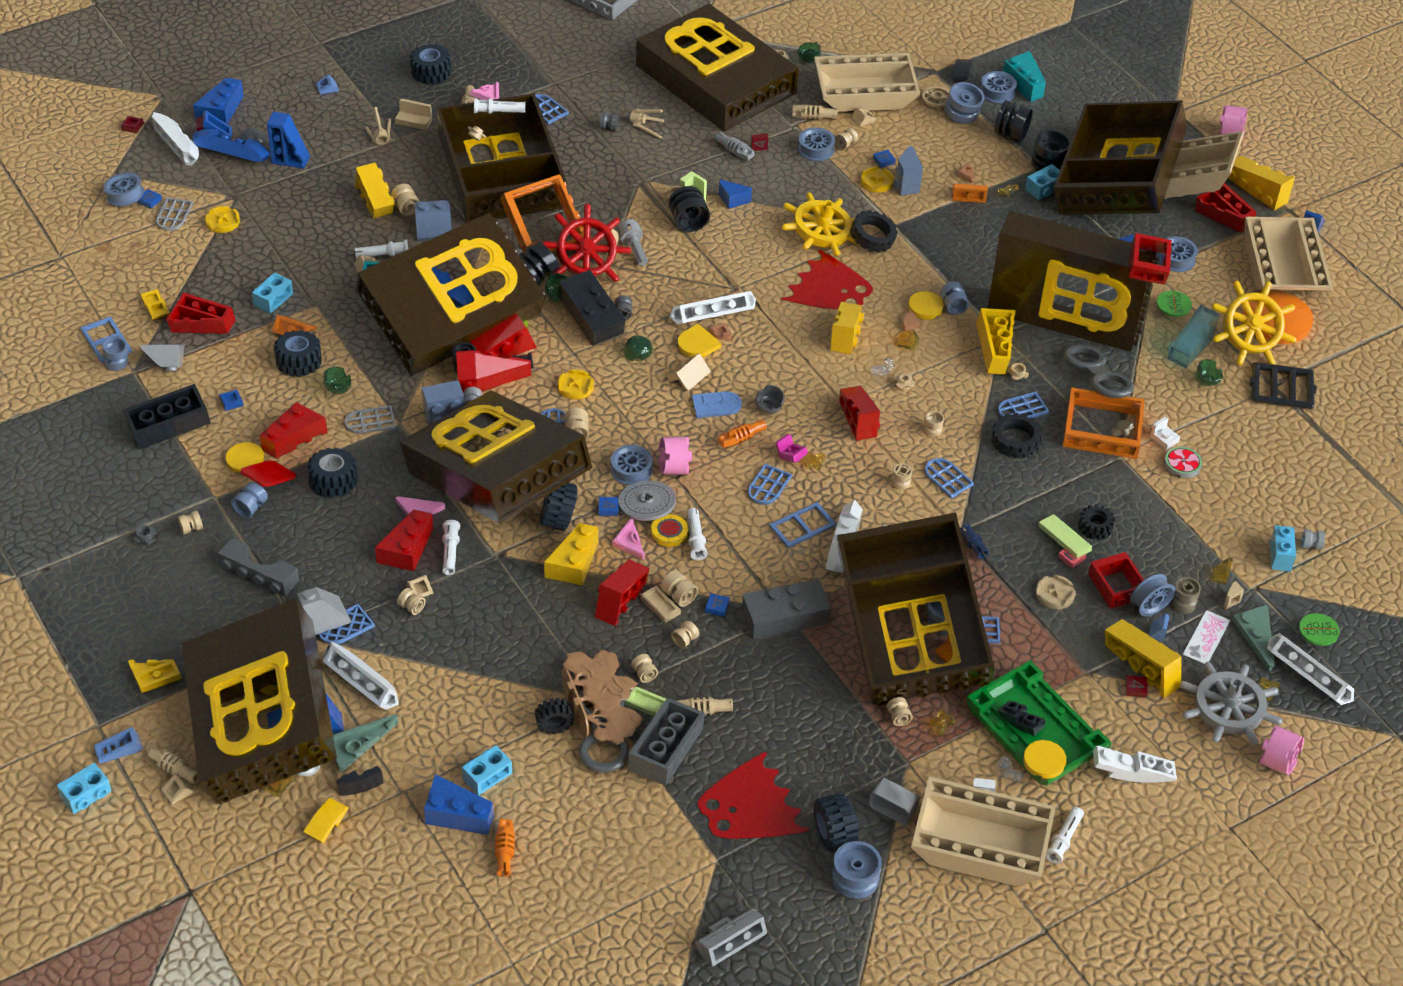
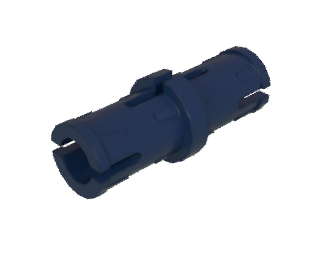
M969 524L963 525L967 532L962 527L960 530L962 536L967 541L968 547L974 550L979 559L985 558L982 552L988 556L989 550L982 543L981 537L975 534Z

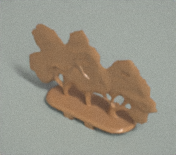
M600 650L592 659L581 651L568 653V658L562 664L565 668L561 671V680L565 699L572 706L575 719L573 725L578 726L582 737L585 739L589 735L588 720L592 721L597 725V728L594 730V736L597 740L601 742L611 741L616 745L623 743L625 737L633 736V733L636 732V727L643 720L634 710L620 705L621 700L629 698L630 690L634 689L638 683L628 676L615 675L620 665L617 655L613 652ZM569 671L573 672L575 675L573 680L571 678ZM582 675L585 676L584 679H580V680H579V677H580V676H582ZM575 685L584 687L582 697H579ZM588 700L593 703L594 711L592 714L586 715L582 701ZM594 717L606 718L607 722H599L598 718L595 719Z

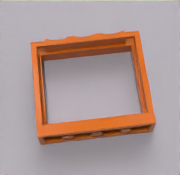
M560 174L506 192L500 198L524 253H526V248L532 241L514 199L553 186L568 222L570 223L580 218L578 211L573 206L572 196L566 190V182H563ZM584 227L576 228V232L583 238ZM574 239L565 241V243H577ZM549 249L552 253L557 252L556 249Z
M1071 387L1062 447L1137 459L1141 441L1145 399L1128 396L1111 398L1103 396L1096 391ZM1074 405L1136 415L1133 440L1071 430Z

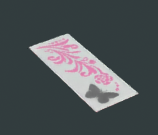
M1206 610L1183 655L1204 664L1209 662L1230 620Z

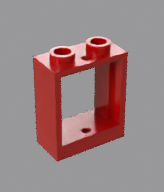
M1135 233L1130 249L1128 277L1165 285L1170 274L1172 240ZM1139 249L1164 254L1163 266L1138 261Z
M1126 552L1092 561L1088 572L1089 577L1110 609L1131 603L1130 597L1133 591L1144 581ZM1122 571L1133 588L1114 593L1104 576Z

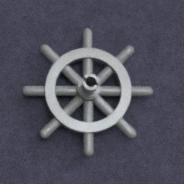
M1206 662L1204 668L1209 676L1204 678L1199 686L1186 681H1181L1179 684L1180 688L1196 694V708L1183 712V718L1190 719L1200 716L1207 725L1215 729L1212 736V741L1215 743L1220 741L1223 733H1245L1250 743L1257 745L1258 738L1253 730L1260 725L1262 720L1276 725H1281L1283 722L1282 718L1266 712V697L1278 694V688L1271 687L1262 690L1255 681L1247 677L1249 671L1247 664L1241 666L1239 673L1216 672L1212 664ZM1216 686L1220 694L1212 692L1210 689ZM1244 690L1248 694L1242 695L1241 691ZM1205 698L1213 700L1217 703L1207 705ZM1255 701L1257 708L1246 705L1244 703ZM1221 710L1222 714L1218 716L1214 712ZM1242 712L1250 714L1252 717L1245 719ZM1230 715H1234V717H1235V719H1236L1237 721L1228 720V719H1229Z

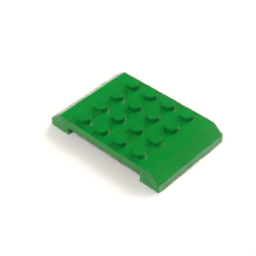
M1029 660L992 681L990 684L967 696L966 702L972 714L1025 769L1026 767L1023 762L1025 750L1029 744L1035 741H1052L1064 750L1066 765L1063 772L1057 777L1044 779L1042 776L1031 774L1026 769L1039 784L1047 786L1094 758L1093 749L1096 746L1109 749L1112 742L1099 729L1094 731L1043 679L1044 673ZM1009 700L1027 706V713L1044 718L1045 726L1035 736H1032L1004 720L998 714V710Z

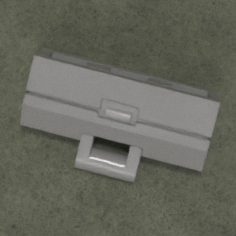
M754 908L747 910L732 920L726 916L708 927L709 934L697 940L695 944L702 958L710 965L715 966L766 935L767 930L764 917Z

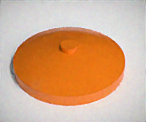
M1270 290L1268 296L1280 308L1290 304L1295 306L1293 311L1284 314V332L1296 337V342L1304 339L1309 334L1313 324V314L1308 305L1292 294ZM1249 302L1254 313L1257 302ZM1265 306L1263 307L1261 316L1270 313V311ZM1242 307L1241 314L1246 316V313ZM1274 319L1264 324L1274 328ZM1262 331L1265 340L1268 342L1272 335ZM1280 339L1277 344H1290V342Z

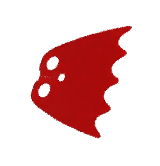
M818 250L821 259L808 260L812 268L811 271L798 273L802 278V283L789 285L794 294L790 297L781 298L782 300L838 310L840 303L846 302L849 298L855 299L857 305H863V299L870 296L873 292V287L850 267L824 251ZM862 285L866 287V291L859 293L855 288ZM846 289L848 292L843 293L841 290Z
M767 752L754 757L727 774L699 799L698 807L702 814L708 816L710 820L709 828L715 836L730 839L764 838L809 831V828L801 827L794 822L801 809L790 807L784 802L790 789L780 788L774 784V779L779 770L763 766L762 762ZM710 799H715L720 805L718 809L710 810L706 807V802ZM730 807H735V808H736V812H735V813L729 812V808H730ZM727 820L731 826L727 831H721L717 828L718 821Z

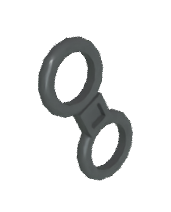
M1073 345L1064 351L1063 358L1075 368L1085 370V373L1091 378L1090 385L1097 393L1111 398H1123L1129 396L1134 391V384L1129 378L1119 373L1110 372L1104 366L1106 357L1097 348L1087 345ZM1088 353L1096 357L1097 361L1082 362L1072 357V354ZM1102 380H1114L1122 383L1126 388L1112 390L1103 387L1099 382Z
M584 688L578 693L579 697L583 696ZM621 700L620 705L624 707L625 700ZM582 701L586 715L592 714V711L588 710L585 707L584 701ZM594 717L595 719L598 718L599 722H607L606 718ZM591 721L592 734L583 740L579 748L581 762L588 769L595 772L608 773L616 771L628 759V745L625 740L617 745L620 749V755L612 762L598 763L592 760L588 755V749L592 744L599 742V740L594 736V730L597 728V725Z

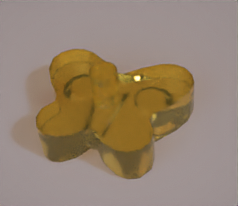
M1018 184L998 188V193L1001 195L1007 194V197H1009L1011 191L1019 189Z
M808 452L803 457L805 468L814 466L815 469L820 470L821 464L825 461V454L815 455Z
M1261 678L1258 684L1262 690L1271 687H1277L1279 690L1280 687L1279 682L1268 681L1266 678ZM1273 696L1266 697L1267 701H1271Z
M943 710L938 712L937 718L930 720V724L934 726V732L938 736H943L946 727L954 725L956 722L953 716L947 715Z

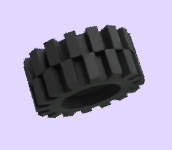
M1092 504L1088 505V508L1084 507L1078 522V528L1081 530L1082 535L1086 533L1085 537L1089 538V536H1092V540H1095V537H1098V540H1102V536L1106 539L1113 530L1115 521L1113 512H1110L1109 508L1105 510L1103 505H1101V508L1098 507V504H1095L1094 507ZM1091 520H1097L1103 524H1095Z
M550 698L549 702L545 700L543 705L539 704L538 708H535L534 714L537 726L542 733L550 734L552 732V734H556V731L562 733L563 729L568 730L569 726H572L575 721L572 706L564 698L562 700L560 698H556V700Z

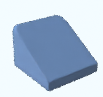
M329 74L316 83L320 94L339 91L335 80Z
M1165 614L1151 623L1150 637L1160 642L1164 641L1169 614Z

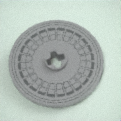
M640 481L627 486L620 493L618 499L619 508L626 516L635 520H656L668 515L674 509L676 495L671 487L662 482Z

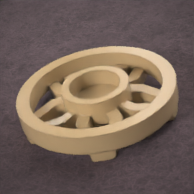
M939 86L928 87L922 93L923 103L937 110L944 108L948 98L945 94L949 95L950 91Z

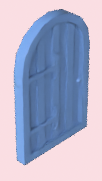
M724 391L692 395L697 418L732 415L737 413L742 405L741 398L733 392Z

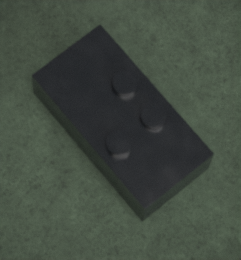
M591 270L559 281V298L592 346L624 333L625 318Z
M195 384L123 409L127 424L139 450L211 423L207 408Z

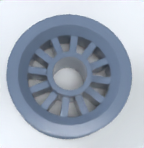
M992 71L982 77L980 89L983 91L986 100L993 103H1003L1005 100L1011 101L1015 97L1014 89L1017 86V81L1011 74L1003 71Z
M814 127L802 131L799 135L800 144L798 151L804 158L812 161H823L833 155L835 137L830 131Z
M121 173L109 178L103 186L104 191L108 194L107 201L114 206H126L138 201L144 194V188L140 185V177L134 173Z
M1174 236L1166 238L1172 240L1170 271L1185 272L1192 269L1198 254L1197 246L1189 239ZM1158 253L1159 263L1163 266L1164 254Z
M625 445L616 449L611 456V474L613 478L624 485L647 481L652 475V455L647 449L638 445Z
M1155 574L1142 581L1135 588L1130 597V602L1133 606L1139 607V613L1142 616H1151L1160 612L1171 602L1175 596L1176 588L1174 585L1167 583V577L1164 574Z

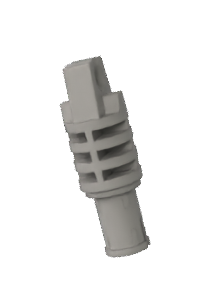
M718 132L715 135V141L724 145L725 149L747 161L755 156L754 150L735 137H728L722 132Z

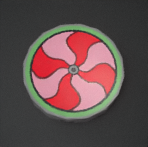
M1174 447L1166 453L1164 465L1166 470L1174 476L1177 474L1181 476L1180 478H1192L1200 472L1202 459L1195 450L1187 447Z

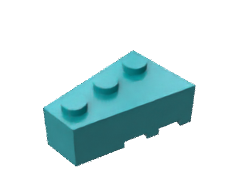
M1030 51L1004 60L1003 72L1011 74L1016 79V89L1030 102L1044 96L1046 81Z

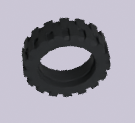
M872 210L858 213L850 229L851 237L855 239L857 244H860L864 249L867 248L868 251H876L877 253L885 252L892 247L898 231L890 218L888 219L886 215H881L877 211L872 212ZM862 225H873L879 228L886 237H873L864 231Z
M1005 414L1004 417H999L998 421L994 423L992 443H994L996 449H999L1001 454L1005 453L1008 457H1029L1030 454L1034 455L1036 450L1038 451L1040 448L1043 432L1040 424L1035 422L1034 418H1029L1025 414ZM1017 428L1029 433L1032 439L1024 443H1016L1005 438L1002 433L1005 430Z

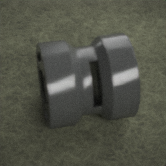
M602 112L599 127L601 129L610 128L613 131H617L619 115H609L606 112Z
M626 295L618 296L614 304L625 320H628L632 317V300Z

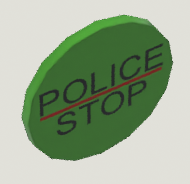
M1165 291L1157 298L1156 304L1158 309L1169 316L1180 317L1191 311L1192 302L1190 298L1181 292Z
M1308 614L1302 618L1299 624V631L1302 637L1314 645H1331L1339 637L1340 629L1338 624L1331 617L1324 614Z

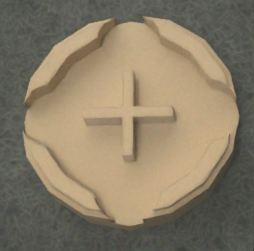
M1053 575V577L1048 578L1046 576L1037 584L1036 597L1045 607L1061 610L1069 607L1075 599L1076 591L1074 585L1065 577Z

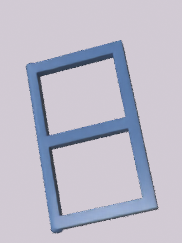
M111 317L80 328L101 363L104 360L96 347L97 345L103 344L106 338L111 336H118L125 340ZM110 323L116 334L92 341L87 330ZM127 343V351H128L127 354L130 353V352H132V349L130 348V346L128 345V343Z
M817 502L770 523L769 527L786 547L790 548L836 527V523ZM816 508L829 524L811 531L799 515ZM794 518L807 534L789 542L776 526Z

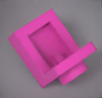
M786 434L775 442L780 459L798 462L808 454L805 446L793 443L790 434Z

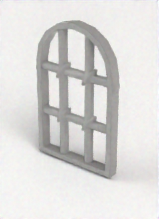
M167 197L157 215V226L165 231H173L182 227L194 204L193 201ZM168 201L173 202L171 207H166ZM176 202L182 203L178 209L173 208ZM185 204H190L187 210H183ZM164 210H169L165 217H161ZM171 212H178L176 217L168 218ZM185 212L183 219H178L180 213ZM159 219L164 220L162 225L159 224ZM168 220L173 221L171 227H165Z
M391 405L356 410L345 418L347 430L355 434L396 429ZM390 409L389 413L378 414V411ZM375 412L373 415L362 416V413ZM359 414L358 417L350 418L353 415ZM391 415V420L379 421L380 417ZM375 417H376V421H375V422H371V423H364V422H363V420H365V419L375 418ZM360 420V423L357 425L348 426L347 421ZM392 422H393V425H391V426H384V427H381V426H380V425L385 424V423H392ZM366 426H378V428L365 429ZM361 427L362 430H355L352 428Z

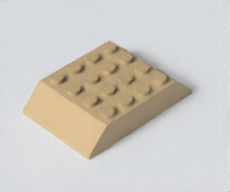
M910 53L814 57L823 100L834 109L838 108V112L855 111L856 108L876 111L903 109L920 96Z
M1243 131L1183 141L1164 199L1219 190L1231 174L1243 137ZM1148 146L1144 155L1153 154L1155 146Z
M1245 218L1244 244L1256 290H1262L1266 281H1270L1272 284L1270 290H1333L1314 218Z
M929 776L911 848L929 865L1014 886L1040 880L1056 806Z

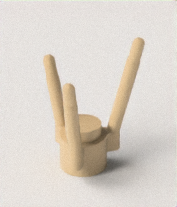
M374 107L378 128L375 130L374 135L368 127H365V130L372 138L373 143L385 145L391 140V119H388L386 131L381 127L377 107Z
M636 108L631 112L630 122L633 123L634 127H638L659 139L662 138L657 133L641 125L646 120L663 123V119L649 117L644 114L662 113L661 109Z

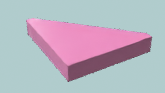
M496 82L493 85L488 84L481 86L479 89H472L469 95L481 100H488L489 98L499 99V83Z
M396 497V503L407 515L413 509L429 512L432 515L445 509L443 502Z
M630 518L613 539L612 546L643 560L645 553L643 552L634 520Z

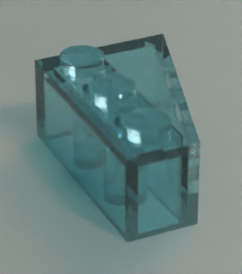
M1200 305L1175 341L1170 343L1167 349L1169 351L1167 359L1187 368L1213 340L1220 314Z

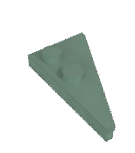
M1264 605L1234 615L1232 619L1234 624L1266 669L1272 671L1274 656L1267 649L1269 638H1271L1268 606Z
M397 714L334 734L337 754L335 762L339 771L343 772L396 726L399 723Z

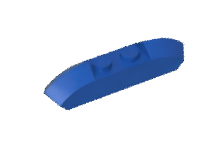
M203 129L193 134V142L199 147L255 162L265 161L270 156V153L262 144L251 138H248L246 142L241 138L230 139L229 135L220 134L217 129Z

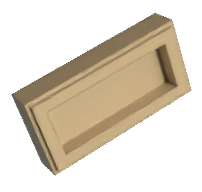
M657 585L641 594L640 599L664 623L681 614V609Z

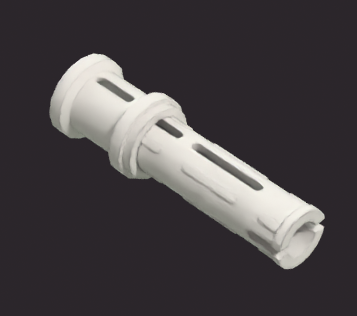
M475 98L474 113L488 112L491 114L497 111L525 113V102L493 101L491 98L488 100H478Z
M404 240V242L396 243L390 241L386 245L355 248L356 259L359 255L370 257L390 255L393 257L409 250L408 241Z
M691 508L687 511L690 531L688 542L692 549L690 556L694 560H703L708 555V551L705 548L706 538L702 535L699 510Z
M447 520L443 523V572L446 575H453L455 573L456 545L460 540L458 536L460 523L456 520Z
M1072 807L1061 830L1052 837V844L1047 848L1045 857L1049 862L1060 864L1063 861V854L1070 848V839L1081 818L1084 816L1082 809Z

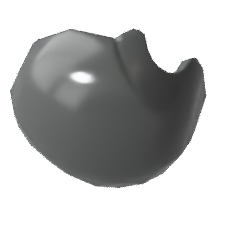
M250 128L242 134L241 139H244L245 142L248 138H251L264 147L267 144L266 134L262 130Z
M766 385L763 390L758 391L755 404L764 414H774L782 408L785 395L779 387Z

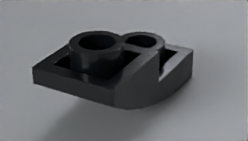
M956 59L951 79H956L958 82L967 80L970 76L973 59Z
M1009 700L998 710V714L1004 720L1032 736H1035L1045 726L1044 718L1027 713V706Z
M377 765L372 769L364 771L360 776L355 770L341 776L336 781L338 794L340 796L354 795L383 784L382 770Z

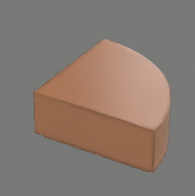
M965 164L958 171L957 177L972 183L974 179L972 167Z
M912 311L908 312L903 318V329L905 332L921 325V321Z
M726 323L709 327V333L715 338L732 340V334Z

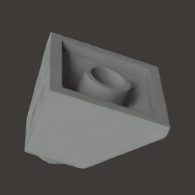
M141 345V349L160 367H165L166 371H177V367H182L184 345Z
M317 587L297 593L299 603L313 620L315 635L351 623L338 595Z

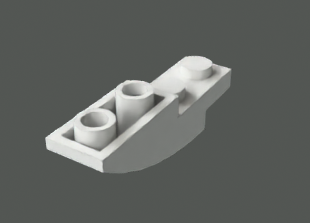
M1096 746L1093 749L1095 767L1108 771L1111 778L1148 783L1171 782L1177 779L1174 761L1139 751L1132 756L1101 746Z

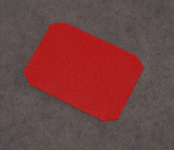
M270 460L243 467L240 472L242 475L265 487L293 480L296 476V473L276 461Z

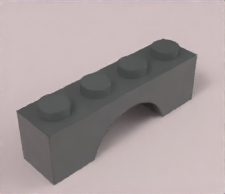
M231 538L218 552L220 566L223 569L230 570L242 578L254 581L257 585H262L274 593L286 596L299 581L297 567L282 560L270 565L254 563L250 560L249 546L237 539Z

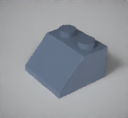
M909 146L898 159V166L895 169L897 176L894 180V187L898 190L900 196L920 193L923 166L913 146Z
M449 200L415 202L418 241L430 240L452 230Z

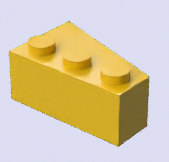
M376 163L356 167L355 187L362 191L360 196L362 199L365 198L367 202L366 207L373 219L392 214L393 206H395L393 196L389 195L388 184L382 179V170L377 167Z
M846 302L840 303L838 316L836 315L835 317L836 323H833L830 351L852 354L853 347H857L858 337L856 335L860 336L861 331L859 323L863 324L864 313H861L862 305Z
M579 523L544 562L545 578L583 586L599 542L598 527Z

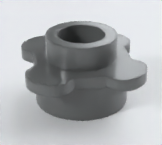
M142 525L137 528V535L134 537V541L136 543L150 544L153 542L156 530L148 525Z

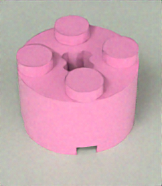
M1224 105L1223 113L1220 117L1221 128L1219 135L1243 131L1244 136L1247 108Z
M689 437L660 438L658 446L660 458H658V464L661 474H689L688 462L692 461V452L688 451Z
M1275 725L1271 732V738H1266L1263 743L1262 750L1265 753H1263L1260 759V764L1289 775L1298 761L1296 759L1298 752L1301 753L1304 737Z

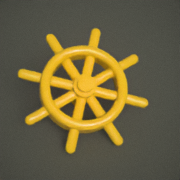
M808 192L806 194L808 201L801 204L798 208L789 203L783 204V208L794 213L795 216L793 223L783 224L781 228L785 231L796 230L797 234L805 240L802 245L804 250H807L812 244L822 248H831L833 254L839 256L840 251L837 246L842 245L847 240L857 244L850 234L851 225L855 218H850L848 213L840 207L843 203L842 199H837L835 203H832L831 200H815L813 195ZM802 218H804V219H806V220H808V221H810V222H803V219H802Z
M1234 281L1233 287L1238 297L1228 307L1217 303L1211 305L1213 310L1224 314V332L1213 336V341L1219 342L1227 338L1236 349L1240 350L1236 360L1237 365L1243 364L1247 353H1263L1268 364H1275L1270 349L1280 339L1290 343L1296 342V337L1284 332V314L1293 311L1295 306L1290 304L1280 308L1268 296L1272 285L1270 281L1265 282L1261 293L1246 294L1240 282ZM1249 302H1257L1254 313ZM1240 304L1246 316L1235 311ZM1265 306L1270 311V313L1261 316L1263 307ZM1233 318L1243 323L1234 327ZM1274 319V328L1264 324ZM1262 331L1272 335L1268 342H1266ZM1238 333L1246 334L1244 341L1237 335ZM1254 334L1259 345L1250 344Z

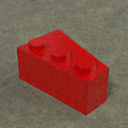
M1225 183L1217 191L1205 192L1196 197V212L1240 233L1245 231V218L1256 217V211Z
M184 292L166 319L171 333L228 334L236 321L232 307Z
M517 313L470 341L476 347V351H481V354L489 356L497 354L501 358H508L537 348L527 327Z
M861 385L840 389L839 404L855 440L877 437L878 429H880V410Z
M295 402L259 435L263 452L277 459L297 449V445L305 441L309 443L313 437L328 433L326 417Z
M413 509L375 547L376 563L414 571L434 529L432 513Z
M628 559L614 573H611L605 581H602L597 590L599 596L595 618L616 626L619 622L618 617L620 613H626L628 607H626L630 600L634 601L645 587L649 567Z

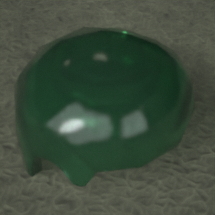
M818 42L803 43L797 49L798 57L806 63L814 62V57L821 56V45Z
M556 273L551 274L547 278L545 293L550 300L562 302L558 296L559 281L567 279V276Z
M636 335L627 340L623 352L631 361L636 358L643 361L650 357L653 346L648 338Z
M1203 359L1197 366L1196 377L1206 386H1216L1224 378L1223 369H1217L1216 361Z
M341 367L327 368L324 371L323 377L324 387L334 394L345 393L351 387V375L347 376L344 368Z

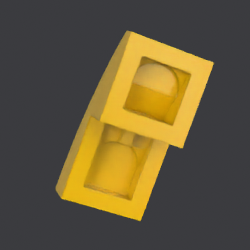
M158 289L141 294L142 302L152 320L170 314Z
M329 798L316 812L303 832L324 843L334 825L338 827L348 807Z

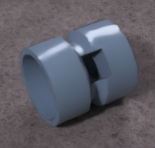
M952 281L946 283L941 288L940 294L950 314L958 315L968 309L969 301L961 283Z
M111 336L103 342L104 365L110 370H122L128 364L127 342L123 338Z
M249 482L242 489V492H239L231 500V506L240 516L250 518L266 502L268 495L262 486L255 482Z

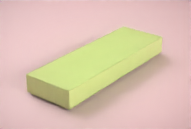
M1054 514L1039 522V527L1064 549L1066 548L1076 559L1092 551V546Z

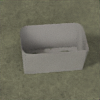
M883 778L871 793L869 805L874 810L906 826L917 810L919 796Z

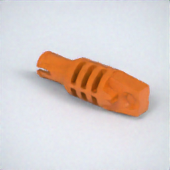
M760 419L751 424L744 423L720 435L718 443L724 448L738 445L752 439L756 433L765 431L767 429L766 423L763 419Z
M509 819L499 820L497 833L495 834V856L498 859L497 875L502 877L503 870L504 877L510 876L511 859L514 856L515 834L513 820Z

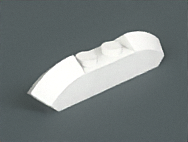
M154 112L152 115L154 130L185 165L192 166L199 156L198 147L186 134L182 133L177 122L163 114Z
M751 291L674 306L670 318L677 324L750 310L754 309L756 298Z
M856 500L845 504L842 508L825 569L843 573L838 553L837 535L858 530L863 508Z
M1278 633L1269 638L1267 649L1341 705L1353 701L1354 688L1282 634Z
M331 642L326 647L322 661L375 704L386 710L399 704L395 688L361 659L334 642Z

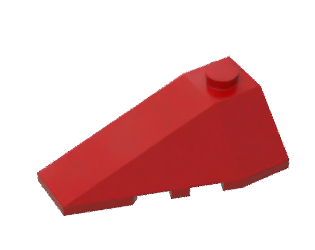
M475 350L456 352L458 380L463 393L468 387H476L483 391L531 376V360L515 357L501 358L497 354H491V356L483 355L481 351Z

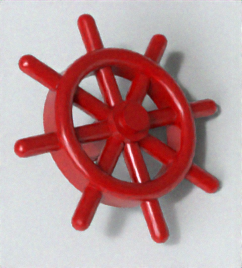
M588 203L584 205V218L573 220L570 223L561 214L556 213L554 218L563 227V230L557 242H542L547 248L556 249L558 259L562 264L553 273V276L559 278L565 271L577 275L591 270L595 277L605 272L614 282H617L619 277L610 268L616 253L630 254L632 251L630 247L616 245V240L611 230L619 224L620 219L616 217L605 225L603 222L591 218V205ZM584 227L583 238L576 232V228ZM590 228L598 231L592 239H590ZM570 234L577 243H565L567 235ZM603 237L607 242V245H595ZM565 250H577V252L568 258ZM596 252L608 253L605 262ZM590 257L599 267L590 269ZM578 260H583V268L578 267L574 263Z

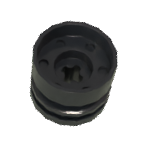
M1005 100L996 117L995 133L999 135L1002 133L1006 137L1011 130L1012 139L1023 141L1031 124L1033 109L1021 105L1017 111L1016 103L1013 102L1011 104L1010 101Z
M1055 130L1040 132L1037 135L1031 157L1032 166L1040 171L1052 164L1060 170L1070 145V139L1065 134Z
M684 186L677 189L670 196L668 205L676 225L681 231L695 232L707 225L711 214L701 191L697 187Z
M537 240L526 248V253L521 252L519 254V258L526 263L529 273L534 275L538 286L546 281V276L553 275L559 268V263L553 253Z

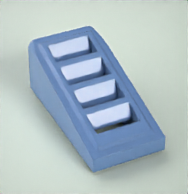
M133 727L93 745L100 764L143 750L139 735ZM107 748L108 753L104 754L103 749Z

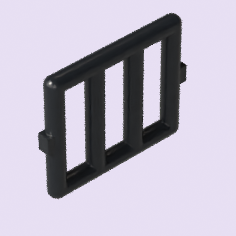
M1260 362L1252 364L1250 386H1252V400L1254 402L1304 409L1314 408V394H1316L1317 385H1314V371L1312 369ZM1259 370L1270 371V396L1259 395ZM1278 372L1288 373L1289 399L1278 398ZM1296 375L1307 376V401L1296 400Z

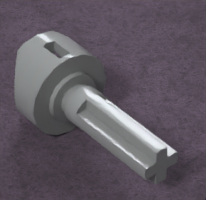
M629 219L620 224L619 237L623 244H630L638 265L643 267L648 263V259L639 241L643 236V232L635 220Z

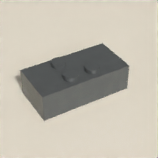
M819 579L744 593L742 596V612L753 639L830 624L831 607Z
M667 697L630 751L628 770L666 786L702 732L705 713Z

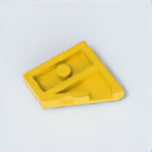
M164 659L161 661L147 660V663H135V660L128 661L141 693L181 679V674L174 659Z

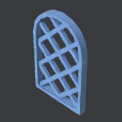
M356 604L346 609L347 614L353 616L349 628L340 626L334 628L338 629L337 634H331V630H328L327 633H319V636L327 644L331 642L341 644L375 627V624L361 606ZM356 616L363 617L362 621H355ZM353 624L360 625L359 629H352ZM341 630L348 631L347 635H340ZM328 637H335V640H328Z

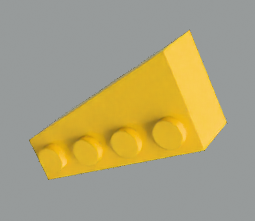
M1239 156L1235 159L1228 179L1275 211L1288 203L1295 177L1291 175L1286 176L1284 172L1279 170L1273 171L1269 166H1261L1254 160Z
M981 308L976 327L987 373H1006L1011 358L1015 310Z
M1123 619L1105 629V645L1123 662L1127 660L1135 673L1140 672L1147 677V683L1151 687L1155 685L1160 690L1159 694L1163 698L1180 688L1181 656L1177 652L1169 649Z

